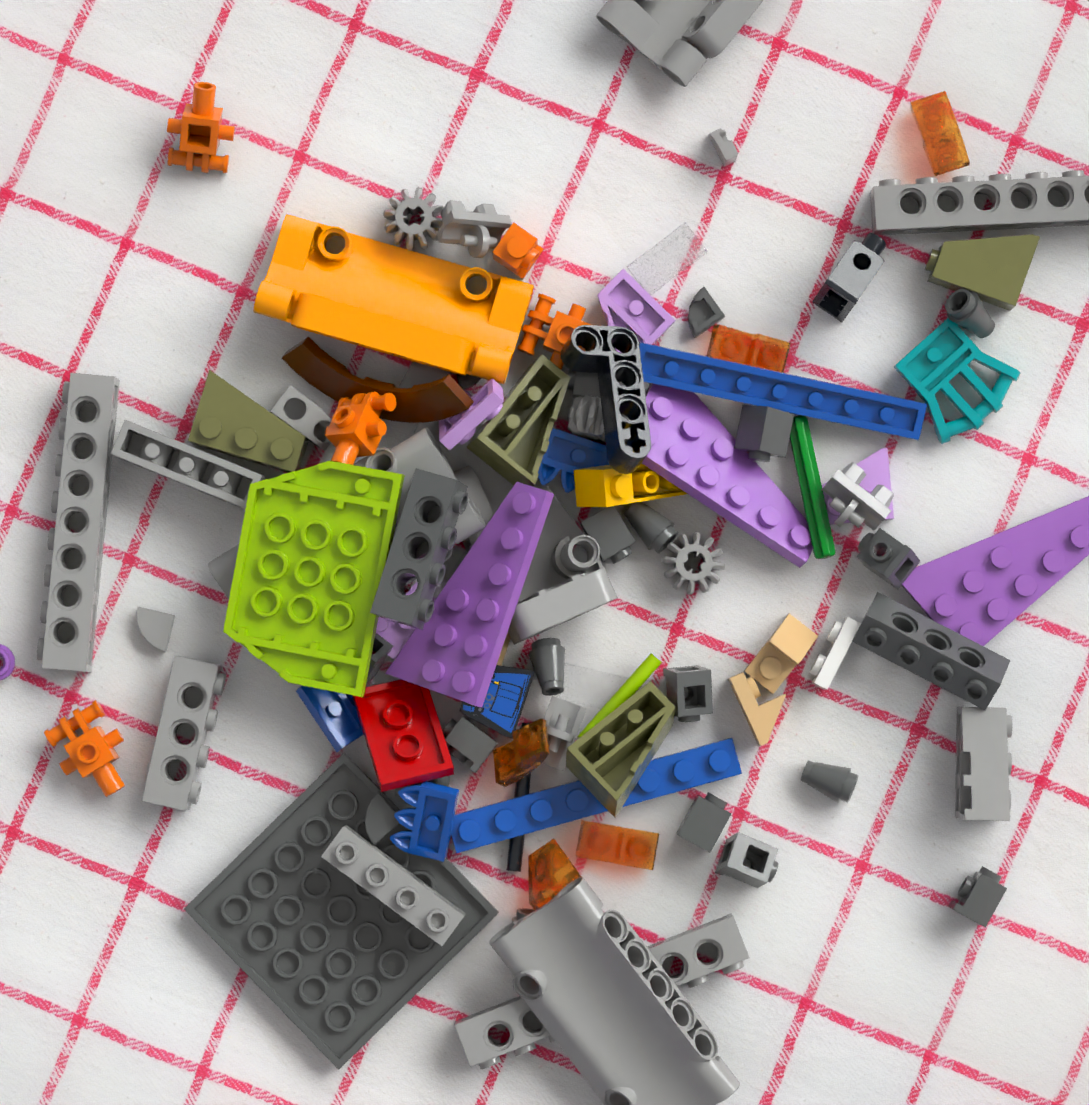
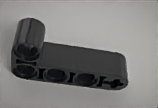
M578 326L562 348L561 360L572 371L598 373L607 458L610 466L615 471L622 474H631L638 469L651 450V436L638 338L633 331L625 327ZM578 346H581L586 351L581 350ZM621 414L627 416L629 420L625 419Z

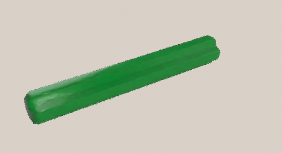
M806 416L793 417L789 439L813 553L816 559H827L834 556L836 551L824 494L821 490L822 485L809 423Z

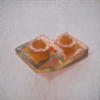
M943 91L910 102L911 112L921 134L923 148L934 176L969 166L970 161L946 92Z
M714 325L707 356L784 373L791 343L758 333L750 334L723 325Z
M541 718L513 731V741L493 750L495 781L497 784L507 787L535 770L549 755L546 720Z
M581 820L575 856L653 870L659 833Z

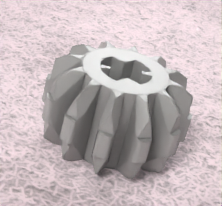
M416 188L414 198L409 197L407 189H402L401 195L404 201L400 202L395 197L389 199V203L396 211L384 210L383 212L384 218L393 220L384 226L386 233L398 231L393 237V243L396 245L400 244L406 237L407 250H413L414 240H419L421 248L427 249L428 244L425 239L427 235L432 240L438 241L437 231L433 227L440 228L442 226V219L436 218V216L441 215L444 207L443 205L431 207L436 200V195L433 193L422 200V188ZM418 212L422 213L420 214L422 224L412 223L410 226L407 225L409 223L407 214L411 213L415 216Z
M587 395L574 398L568 415V430L572 434L587 438L588 440L606 442L601 398ZM621 414L625 419L629 420L627 416Z
M694 532L692 544H689L685 534H680L679 542L683 548L680 549L670 542L667 548L676 557L664 556L662 558V563L674 564L675 567L664 572L665 578H670L675 574L679 576L673 584V588L676 590L681 587L684 581H687L686 591L688 595L694 593L695 582H698L703 593L707 592L709 589L704 579L705 577L715 584L720 581V578L712 573L711 569H725L724 563L713 562V558L722 555L723 550L719 548L711 553L709 552L708 548L714 542L712 537H709L703 546L699 545L700 532ZM694 553V558L698 555L702 558L703 563L699 566V573H692V568L689 571L685 569L684 564L688 561V554Z

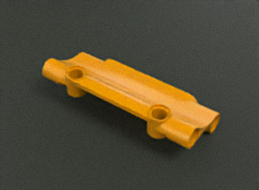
M286 214L267 275L259 286L253 312L291 323V326L451 373L464 376L469 374L486 380L493 378L497 383L504 384L530 304L534 285L487 272L479 267L470 268L348 233L340 227H331ZM334 236H340L345 239V247L338 254H331L326 250L327 241ZM475 276L482 277L487 282L486 290L479 295H473L466 289L468 280Z

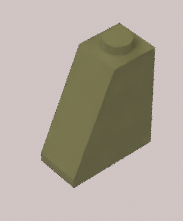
M1031 234L943 242L938 251L932 249L925 270L931 273L927 282L953 291L959 289L974 291L981 301L1011 311L1017 304L1040 237Z

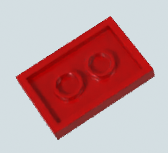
M399 679L366 687L363 697L353 696L381 792L454 775L452 759L429 689Z

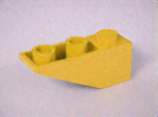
M642 463L631 474L618 473L610 465L574 470L577 507H611L687 494Z

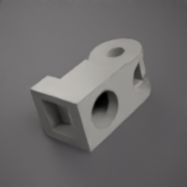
M290 385L270 412L325 451L331 444L325 436V430L330 425L332 418Z

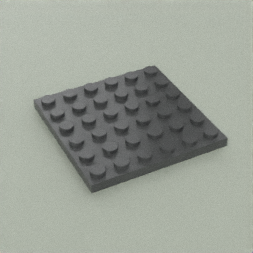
M343 753L184 908L198 925L338 1070L499 913L447 857L442 862L410 854L396 847L390 840V836L401 831H412L400 823L374 846L466 913L443 946H440L321 857L344 825L349 826L372 843L366 831L365 816L369 803L378 792L396 812L400 811L346 753Z

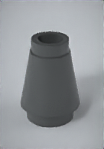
M959 289L953 292L947 299L945 309L948 318L952 322L979 338H985L993 332L995 323L974 291Z
M643 502L631 504L624 513L648 550L653 548L657 553H660L678 535V532L673 528L674 523Z
M557 638L539 639L531 644L532 651L529 652V657L542 694L546 696L560 694L564 691L565 648L561 646V642Z
M808 760L802 773L801 781L837 803L840 800L848 803L859 775L851 773V768Z

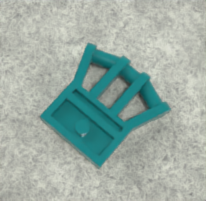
M949 318L894 366L897 372L927 404L936 435L941 444L951 441L950 437L973 428L978 430L984 424L983 419L992 411L997 413L1003 407L1002 402L1012 381H1017L1021 374L1017 369L981 352L962 329ZM972 360L999 374L992 391L968 366ZM958 373L961 374L983 400L974 409L949 383ZM941 390L963 417L945 423L935 393Z

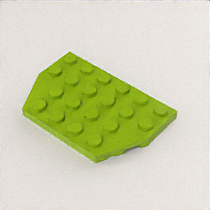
M326 461L315 466L250 484L223 632L234 641L246 647L257 659H261L288 683L363 697L379 616L370 613L393 542L405 475Z

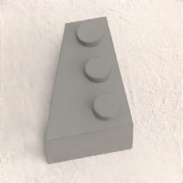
M957 707L955 818L963 820L1010 821L1011 791L1009 790V775L1012 769L1011 753H1008L1007 738L1012 736V716L1007 715L1006 708L987 707L986 710H983L979 707Z

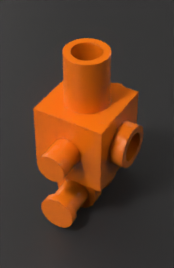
M208 82L195 83L192 104L186 103L182 119H168L167 132L180 134L179 150L169 148L168 166H172V164L186 166L187 171H193L194 166L201 167V172L208 173L209 169L223 171V173L228 172L229 155L218 156L216 153L220 139L234 140L235 126L221 125L223 108L214 107L216 86Z
M539 293L537 297L539 300L535 310H530L528 313L531 322L529 325L524 324L522 328L525 334L517 350L534 356V349L538 339L543 340V349L552 353L550 361L562 370L564 364L560 357L561 350L570 335L578 326L591 324L582 321L586 308L577 304H572L568 315L557 311L554 318L549 317L548 314L552 304H555L556 300ZM543 324L550 326L548 333L541 330ZM578 346L581 350L586 351L581 346Z
M378 392L358 393L352 398H340L331 423L325 430L326 438L336 447L331 461L354 465L357 457L374 456L382 436L387 431L385 422L379 416L382 410L393 411L396 408V398L393 393H385L384 395H380Z
M94 700L90 706L82 711L79 708L72 711L74 717L69 720L66 716L60 718V724L50 730H45L44 734L53 747L68 736L71 742L64 745V748L70 757L59 763L65 775H69L77 769L82 778L93 775L105 797H108L125 787L112 765V762L120 758L114 747L123 742L124 738L117 728L105 734L101 726L91 727L90 722L105 716L97 700ZM81 727L84 734L78 736L75 730Z

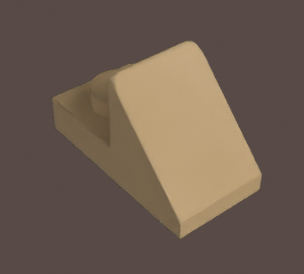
M789 613L744 672L750 677L752 676L756 682L770 693L774 694L794 667L802 661L818 635Z
M741 672L728 678L758 746L767 744L786 694L758 705L756 698L761 697V694L752 676L746 678L744 673Z

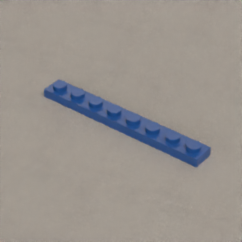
M639 342L644 382L756 406H768L789 413L916 440L920 438L927 408L926 403Z
M733 738L652 759L623 807L742 774ZM577 780L455 814L451 836L456 853L607 812L608 810Z

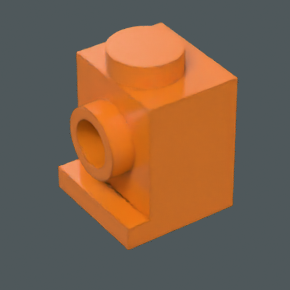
M513 222L493 250L492 255L495 261L521 279H524L544 249L538 245L536 237Z

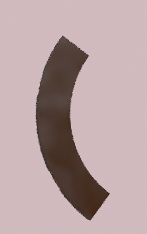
M310 337L296 344L282 356V359L299 376L337 402L342 397L352 398L358 393L378 392L380 395L393 393L396 398V408L393 411L382 410L379 416L381 419L406 423L439 421L466 411L474 402L450 375L430 383L413 385L412 388H396L395 384L378 381L369 377L361 379L352 375L346 366L328 355Z

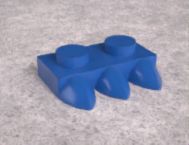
M552 428L548 440L549 445L546 453L543 455L538 471V478L541 485H546L557 476L559 470H562L561 483L565 493H569L575 489L574 470L610 465L607 458L606 445Z
M303 685L296 690L336 752L364 735L353 695Z
M427 781L422 782L421 785L402 788L398 791L400 797L406 803L416 808L400 810L394 814V817L401 825L412 831L395 833L390 836V840L404 852L444 862L448 852L459 789Z

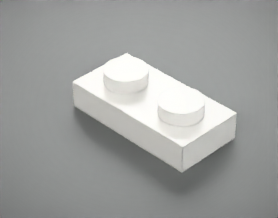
M850 617L844 618L842 623L835 621L826 639L831 642L826 655L824 656L819 653L809 672L815 676L811 684L823 690L828 689L861 623Z

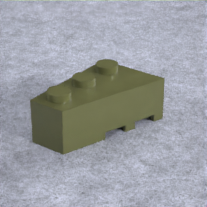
M541 354L529 365L505 396L500 412L494 418L484 423L466 448L512 485L520 482L533 487L536 484L543 455L547 451L548 440L554 422L557 420L571 377Z
M209 370L188 441L196 446L287 473L300 470L309 440Z
M651 681L567 748L566 767L614 818L620 812L674 723L676 707Z

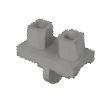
M450 200L441 212L443 224L436 235L439 243L468 246L472 257L483 258L489 248H496L503 232L510 228L512 222L509 215H498L494 204L482 203L476 206L473 212H468L461 201Z
M851 462L842 471L838 469L821 490L833 499L829 505L840 513L834 522L839 527L848 519L858 528L862 523H865L872 530H875L891 512L888 507L894 497V493L884 485L879 484L871 493L864 490L859 484L866 474L854 462Z
M552 696L529 759L564 771L567 748L575 742L587 708Z

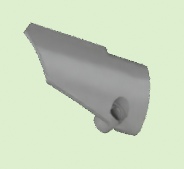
M439 421L419 423L414 434L425 427L431 431L439 443L456 479L468 486L466 491L468 497L475 504L487 525L514 485L466 448L484 424H479L475 427L476 432L465 444L460 445L458 443L449 450L439 441ZM537 478L536 484L533 487L553 493L547 484L541 485L539 478ZM555 495L552 499L508 629L514 645L618 598L599 558V544L591 536L583 534ZM484 528L462 541L467 553ZM574 545L582 546L586 550L587 561L585 563L579 562L574 558L572 553Z

